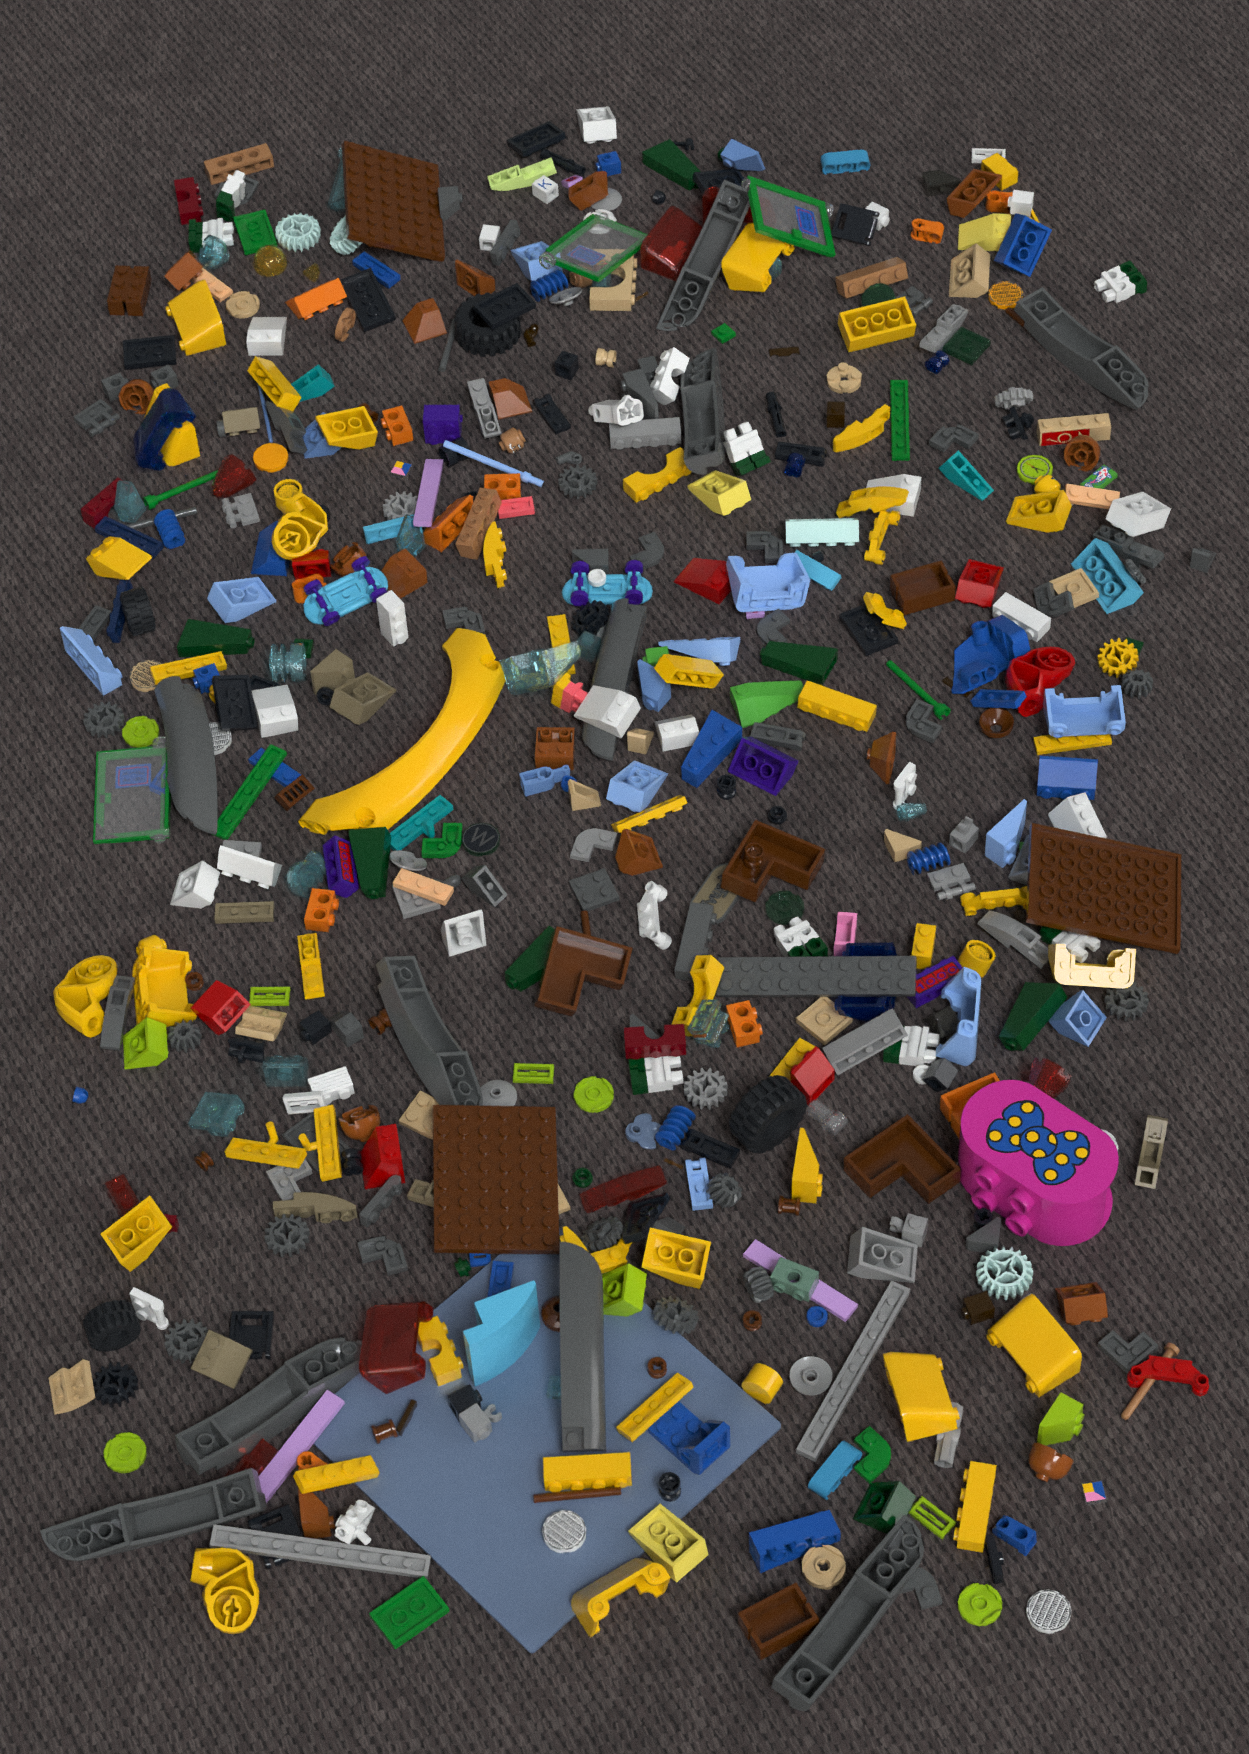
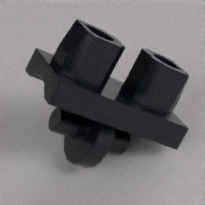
M1015 406L1010 408L1011 413L1003 417L1007 428L1016 424L1015 427L1008 429L1012 440L1020 437L1023 440H1027L1028 437L1024 427L1031 428L1034 417L1032 414H1026V412H1023L1021 417H1019Z
M243 1035L230 1036L228 1039V1056L237 1057L238 1062L242 1064L246 1060L263 1062L265 1041L263 1039L257 1038L255 1041H250Z

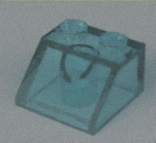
M276 1055L267 1056L263 1061L262 1066L267 1087H307L309 1070L307 1057Z

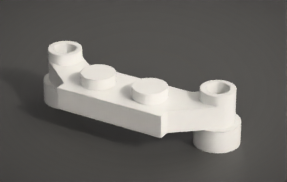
M650 881L645 886L646 892L641 901L637 903L639 935L642 938L648 937L654 941L657 947L665 950L671 945L672 939L665 932H660L657 902H661L666 898L667 890L663 886Z

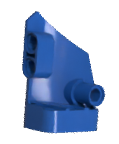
M1004 615L997 616L987 622L977 621L971 625L973 634L954 650L952 694H964L996 679L1000 672L1008 669L1009 662L1012 659L1031 651L1025 630Z

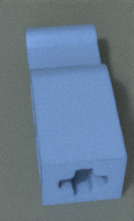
M563 765L561 768L554 770L550 767H541L519 773L520 785L525 797L552 789L555 783L562 781L564 776H570V768L568 765Z

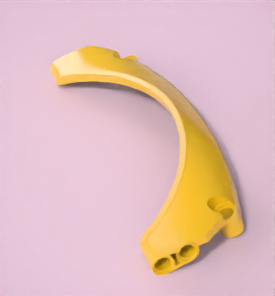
M457 628L442 645V649L448 654L451 661V686L438 717L419 741L399 759L376 775L344 791L316 799L298 821L302 828L306 827L310 829V832L323 835L329 830L386 827L388 830L433 789L474 739L490 714L507 680L500 662L495 661L496 657L485 634L474 630Z

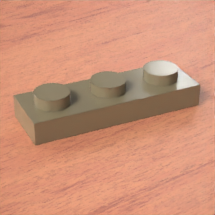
M274 901L216 903L215 923L274 922Z

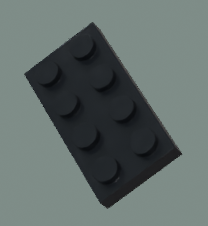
M371 268L340 279L352 309L356 312V317L364 332L396 320L395 314Z

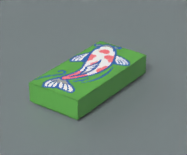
M1102 465L1080 483V486L1103 489L1117 478L1118 473L1106 465Z

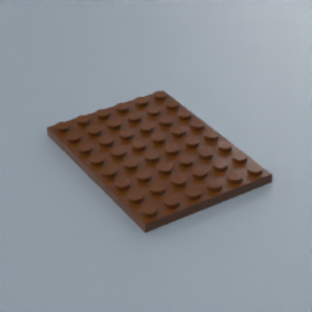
M344 141L342 144L347 239L438 262L444 261L442 218H440L438 188L440 187L438 165L354 142Z
M1032 823L1029 828L1026 923L1178 954L1181 949V854Z
M433 1105L434 1253L559 1255L555 1107Z

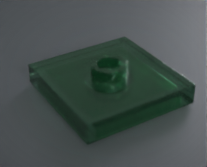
M961 326L943 346V352L973 365L991 345V340Z

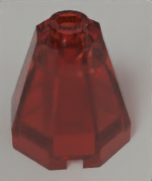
M230 454L223 459L211 485L212 493L219 499L221 497L227 498L252 485L257 479L250 468L246 469L244 467L246 464L242 460Z
M1035 1057L1031 1064L1028 1083L1055 1099L1068 1087L1072 1076L1069 1073L1066 1076L1064 1074L1065 1069L1062 1066L1045 1058L1039 1061V1057Z

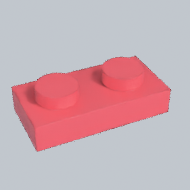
M532 496L501 500L502 504L498 510L499 519L535 514Z

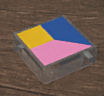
M396 460L390 471V476L407 480L413 469V464Z
M1102 1480L1081 1483L1085 1506L1107 1503Z

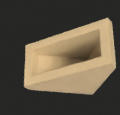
M639 728L628 731V751L646 754L654 732Z
M572 779L568 780V793L572 811L601 806L597 790Z
M888 829L884 831V843L894 862L907 859L909 851L915 852L916 849L921 850L922 841Z

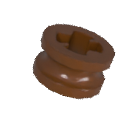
M192 972L185 978L186 986L189 990L197 991L203 987V977L200 973ZM193 979H197L198 983L195 982V984H191V980L194 981Z
M204 1151L200 1152V1156L194 1157L196 1164L205 1172L209 1166L212 1167L214 1165L211 1157Z
M750 1310L744 1314L743 1326L747 1330L756 1331L761 1327L762 1316L759 1312ZM751 1317L755 1318L754 1324H750L749 1320Z
M654 1357L649 1360L647 1366L650 1377L654 1379L663 1378L667 1373L666 1361L661 1357ZM653 1366H656V1367L661 1366V1370H659V1369L654 1370V1369H653Z

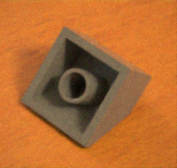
M258 407L222 412L225 433H229V436L240 435L239 431L245 430L247 434L255 433L260 428Z
M337 649L310 671L315 695H317L318 690L322 687H328L334 691L335 688L355 679L352 659Z
M209 1330L191 1369L234 1389L253 1350Z

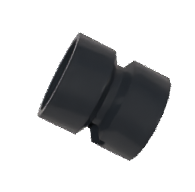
M458 437L451 441L470 450L468 443L463 437ZM443 445L438 448L439 456L443 459V462L449 460V464L446 465L448 468L458 464L459 460L464 461L469 458L445 448Z

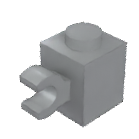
M966 816L965 820H961L950 833V846L963 853L970 849L978 839L979 828L973 824V819Z
M908 1213L904 1222L902 1219L892 1216L889 1230L902 1233V1240L922 1247L928 1229V1218Z
M475 1403L459 1414L460 1425L474 1443L484 1440L492 1432L491 1422L495 1423L502 1419L501 1412L496 1415L491 1414L496 1410L495 1404L489 1405L487 1409L482 1411L479 1405Z

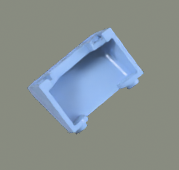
M797 553L782 555L777 565L744 567L745 562L740 556H728L726 567L733 601L738 611L790 610L804 605L810 578Z
M1121 685L1111 686V691L1106 694L1105 691H1101L1100 697L1064 698L1063 693H1059V696L1056 695L1054 688L1045 689L1043 710L1051 736L1061 738L1065 736L1118 735L1124 731L1126 721Z
M963 967L941 991V998L949 1000L951 1004L949 1009L958 1012L956 1033L945 1044H939L936 1047V1056L962 1066H968L976 1058L981 977L976 971Z

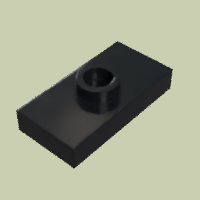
M994 1534L986 1535L984 1546L994 1584H1000L1003 1581L1001 1565H1004L1002 1552L997 1550Z

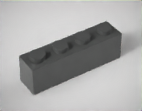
M690 902L675 966V979L693 981L690 971L696 955H709L707 945L708 942H712L713 931L711 928L712 925H716L717 914L714 913L713 905Z

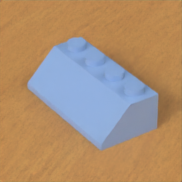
M60 627L65 651L103 696L122 685L120 670L113 667L108 657H104L101 648L94 645L89 634L86 635L81 629Z

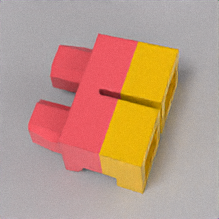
M564 672L554 683L551 703L568 713L572 710L576 712L588 693L582 689L583 683H573L570 681L571 675Z

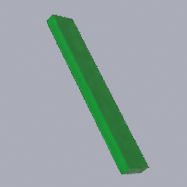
M890 380L892 461H910L908 380Z
M272 744L268 746L218 818L217 833L214 836L223 840H227L286 757L287 752Z

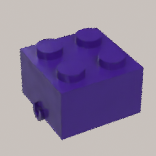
M424 405L423 427L425 444L436 445L444 443L445 440L451 442L461 437L463 415H460V405Z

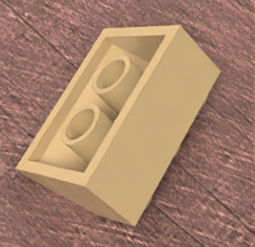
M977 243L951 259L949 297L978 298L988 291L990 254Z

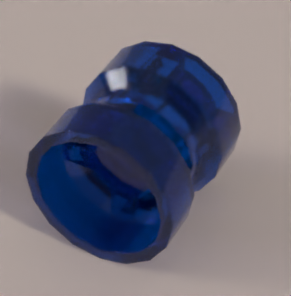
M938 350L933 354V357H930L925 362V366L930 372L938 374L942 367L944 368L949 364L950 360L945 352Z
M792 453L788 456L784 469L787 476L799 478L802 475L805 465L804 456L798 453Z

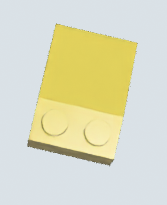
M994 213L960 224L958 250H966L977 243L986 251H998L1011 224V214Z
M716 470L687 485L688 489L712 512L723 516L730 514L732 510L744 506L746 502L751 500L745 480Z
M662 1504L655 1507L628 1530L629 1534L654 1562L661 1564L676 1583L709 1555L705 1539Z

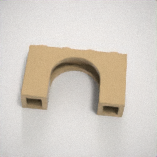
M625 251L593 252L605 256L606 258L602 261L610 264L614 256H620ZM634 255L610 273L620 276L623 279L622 283L614 287H590V310L631 311V306L635 305V295H632V293H636V282L633 281L637 280V270H634L637 269V258H634Z

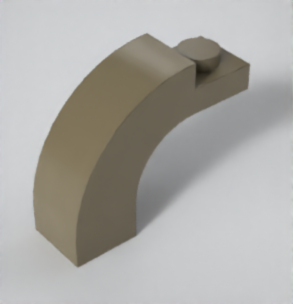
M1147 1116L1135 1185L1156 1188L1168 1124L1167 1118Z

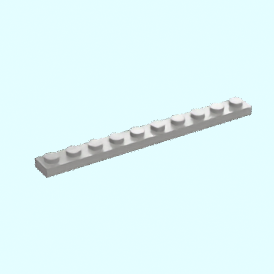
M891 1280L797 1446V1454L816 1462L907 1300L910 1288Z
M215 1524L213 1525L209 1545L210 1548H231L247 1554L415 1578L424 1576L426 1579H428L431 1555Z

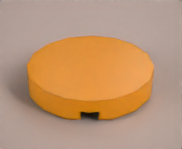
M277 443L264 444L258 447L253 455L255 467L261 471L276 472L283 469L289 459L287 449Z

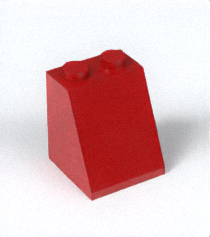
M391 1124L375 1127L361 1151L364 1188L382 1187L392 1175L400 1176L402 1183H405L397 1125Z

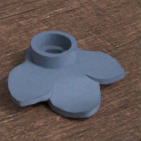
M643 1113L636 1116L633 1123L626 1126L625 1135L629 1141L637 1142L642 1148L655 1149L656 1142L654 1139H656L655 1135L661 1125L657 1122H652L650 1114Z

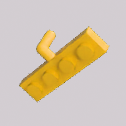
M334 1105L315 1108L316 1141L310 1143L304 1133L300 1134L298 1138L306 1151H318L319 1172L322 1182L341 1178L342 1171Z
M271 1121L266 1123L270 1137L267 1143L233 1137L225 1150L227 1158L296 1169L300 1168L307 1156L306 1149L276 1144L278 1142V1135L274 1123Z

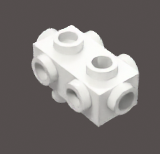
M361 1499L357 1500L354 1506L350 1505L346 1514L341 1515L335 1524L337 1527L335 1537L347 1544H350L356 1537L364 1545L369 1544L371 1538L365 1531L370 1523L375 1507Z

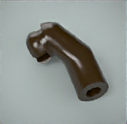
M531 324L523 334L528 347L536 345L534 338L539 330L537 324Z

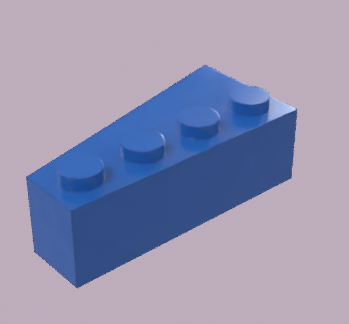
M711 710L681 766L682 780L698 788L740 743L742 727Z
M830 1510L820 1511L813 1515L750 1532L749 1552L759 1572L763 1573L804 1556L813 1547H823V1545H831L840 1541L841 1532Z

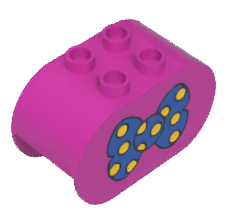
M1002 1080L991 1083L977 1091L968 1100L962 1112L958 1166L961 1168L960 1180L966 1191L972 1196L974 1205L978 1209L987 1208L991 1213L994 1210L1004 1217L1007 1227L1014 1234L1023 1237L1028 1233L1040 1242L1055 1246H1070L1085 1242L1102 1230L1111 1214L1113 1198L1109 1186L1116 1176L1119 1162L1118 1151L1113 1140L1104 1131L1027 1082Z

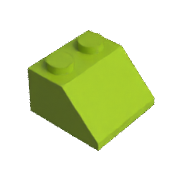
M146 1017L123 1036L124 1069L158 1066L168 1058L166 1024Z
M629 1263L603 1274L604 1315L628 1317L642 1311L647 1274Z
M1060 1392L1039 1425L1037 1443L1050 1445L1070 1441L1073 1435L1078 1436L1083 1427L1081 1422L1085 1416L1083 1414L1084 1405Z

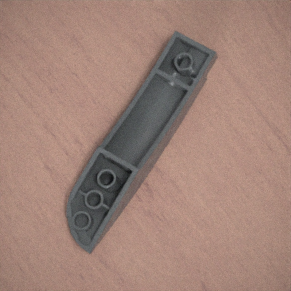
M905 1514L858 1568L817 1627L773 1678L771 1688L788 1699L790 1707L799 1711L809 1710L863 1644L919 1567L924 1552L921 1533L916 1524Z

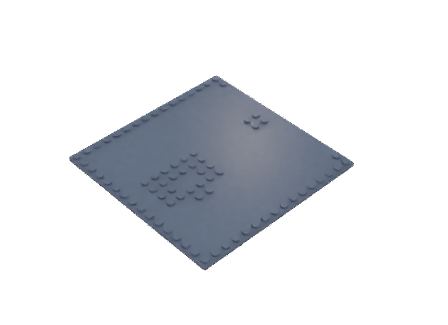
M559 1228L560 1236L563 1235V1230ZM499 1254L420 1321L438 1316L441 1323L445 1322L449 1333L446 1336L448 1340H453L456 1348L454 1354L456 1357L460 1356L464 1366L461 1369L462 1378L438 1387L430 1369L429 1359L439 1355L440 1351L430 1349L423 1352L413 1327L335 1393L336 1396L344 1400L345 1404L313 1445L332 1463L371 1455L380 1472L378 1477L355 1482L354 1484L427 1555H431V1558L529 1653H535L576 1616L571 1608V1599L576 1592L645 1553L629 1534L628 1530L659 1504H662L681 1520L781 1429V1423L677 1331L673 1334L670 1330L665 1331L664 1325L659 1326V1321L654 1320L653 1310L643 1302L642 1311L628 1317L604 1315L607 1451L563 1452L560 1332L548 1329L541 1318L544 1303L549 1298L560 1295L559 1255ZM493 1261L514 1262L511 1289L533 1280L536 1283L540 1328L530 1346L518 1360L501 1374L475 1387L469 1374L463 1331L477 1326L474 1302L485 1299L488 1296ZM560 1304L554 1306L556 1312H560ZM661 1357L666 1361L667 1373L663 1378L654 1379L650 1377L647 1366L650 1359ZM653 1366V1369H654V1370H656V1369L661 1370V1366H659V1367ZM677 1372L690 1380L694 1387L679 1402L703 1423H706L708 1420L724 1421L730 1426V1448L700 1475L690 1471L650 1435L648 1429L635 1441L631 1442L618 1433L616 1428ZM469 1384L474 1391L477 1389L482 1397V1411L487 1409L489 1405L495 1404L496 1410L491 1414L502 1413L500 1421L491 1422L492 1432L486 1439L475 1443L462 1428L460 1422L450 1409L447 1398L448 1395ZM411 1399L417 1401V1407L402 1436H399L397 1431L398 1437H390L377 1444L371 1426H379L392 1419L397 1429ZM630 1452L632 1486L621 1488V1495L534 1503L533 1494L553 1493L545 1491L543 1457ZM667 1472L677 1474L681 1482L680 1497L672 1502L663 1500L659 1493V1478ZM570 1489V1490H561L560 1492L573 1491V1490H571V1489ZM562 1510L572 1511L584 1520L586 1539L576 1551L557 1553L545 1544L542 1534L543 1524L555 1512Z

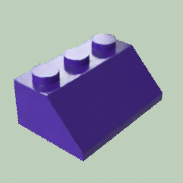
M742 737L728 772L776 796L793 776L799 760L753 737Z

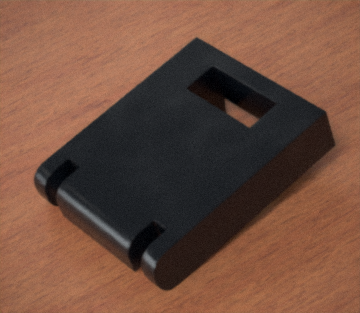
M840 203L832 237L871 246V242L866 241L865 238L873 240L878 219L872 218V216L879 217L880 213ZM842 215H846L843 230L839 229Z
M232 1311L229 1339L253 1350L249 1359H262L263 1352H266V1359H271L274 1311ZM243 1319H262L263 1325H242Z
M289 1504L248 1521L251 1530L302 1537ZM281 1516L282 1521L262 1528V1523ZM262 1556L267 1570L271 1568V1563L268 1560L270 1558L273 1559L275 1567L291 1561L289 1559Z

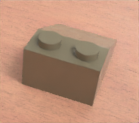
M367 672L335 688L330 708L338 714L345 716L351 722L360 725L368 721L397 690Z

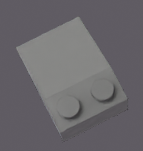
M861 1227L850 1238L847 1274L866 1279L914 1283L918 1245Z

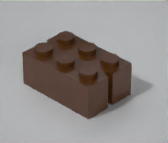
M123 265L115 266L107 299L110 315L125 316L123 302L126 303L128 316L144 315L152 281L149 266H134V268Z
M942 560L890 575V591L895 601H897L903 616L955 601L956 586L950 575H948Z
M797 1583L738 1613V1625L747 1640H750V1644L760 1661L810 1635L819 1624L818 1616L810 1603H806V1597Z

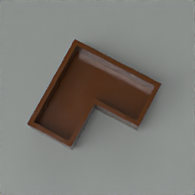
M755 820L725 868L720 888L753 902L758 900L771 876L808 890L823 865L826 849ZM749 843H759L764 848L762 865L756 870L748 869L743 864L745 847Z
M556 926L552 933L534 1006L573 1016L577 1010L584 981L620 990L624 985L633 948Z
M908 1114L844 1157L845 1173L869 1198L900 1177H903L928 1204L960 1183L961 1168Z

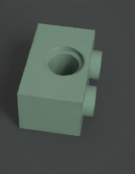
M780 1257L770 1276V1280L776 1292H784L796 1300L809 1302L819 1283V1271Z

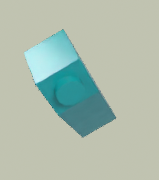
M319 364L291 384L301 396L299 402L322 396L335 387L330 374Z
M959 450L939 467V470L950 482L981 501L994 491Z

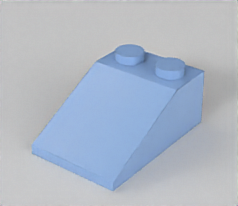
M542 241L511 250V254L523 274L530 281H536L537 278H542V276L548 275V273L554 272L556 269L563 272L561 267L542 260V257L546 254V249L549 247ZM559 254L558 256H556L555 258L561 260V259H560V254Z
M259 577L214 582L207 598L224 623L237 622L276 602V599Z
M634 760L610 779L606 799L612 801L615 805L627 807L633 812H641L649 805L668 773Z
M1025 799L986 833L985 856L1001 868L1007 864H1012L1016 858L1026 819L1027 801Z

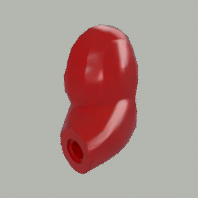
M1041 647L1032 649L1025 655L1014 658L1009 662L1005 676L1007 690L1024 691L1027 696L1017 708L1022 716L1027 717L1039 713L1043 708L1044 689L1056 687L1071 674L1075 666V658L1071 653L1059 647Z

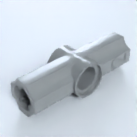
M951 1402L952 1407H957L960 1419L956 1420L957 1429L937 1434L936 1443L938 1444L934 1464L938 1467H953L963 1415V1406L956 1402Z

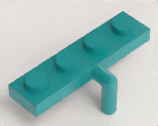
M441 795L436 797L390 832V848L393 851L402 850L423 833L429 838H434V824L453 811V805Z

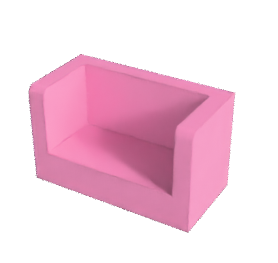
M837 913L834 956H854L857 913Z

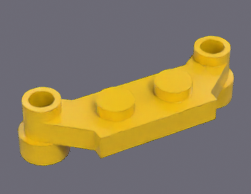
M880 511L878 518H875L874 529L869 533L870 547L865 552V561L883 565L884 562L882 560H885V551L879 549L888 525L898 526L897 521L900 520L899 511Z
M1027 886L1020 889L980 892L978 896L974 893H965L960 896L961 905L964 907L966 916L976 915L977 910L985 908L994 909L996 907L1022 905L1026 909Z
M621 1238L610 1248L590 1253L597 1261L602 1274L627 1264L626 1256L632 1242L625 1244L623 1238Z

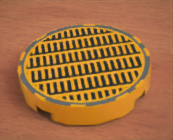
M1002 281L991 286L988 299L997 308H1015L1017 301L1023 297V291L1015 283Z

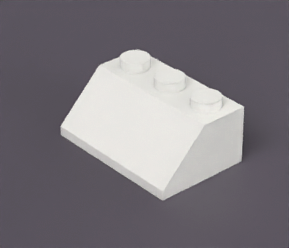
M1085 792L1067 797L1048 813L1054 828L1057 827L1068 831L1107 838Z
M220 845L217 869L222 870L221 874L233 877V874L240 876L239 880L248 883L254 880L258 882L257 886L269 889V886L275 887L282 867L281 864Z

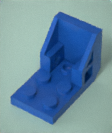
M679 1401L648 1428L650 1435L690 1471L698 1475L704 1472L730 1448V1426L724 1421L708 1420L706 1423H703Z

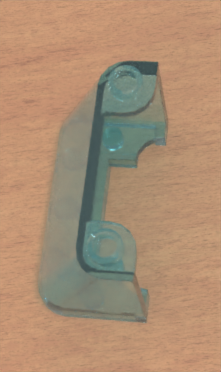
M578 641L546 650L537 649L500 660L510 693L518 695L553 687L579 659L581 649Z

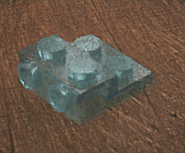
M205 1092L188 1125L191 1129L208 1130L211 1135L227 1137L230 1131L235 1130L236 1120L239 1115L244 1113L245 1104L235 1094Z

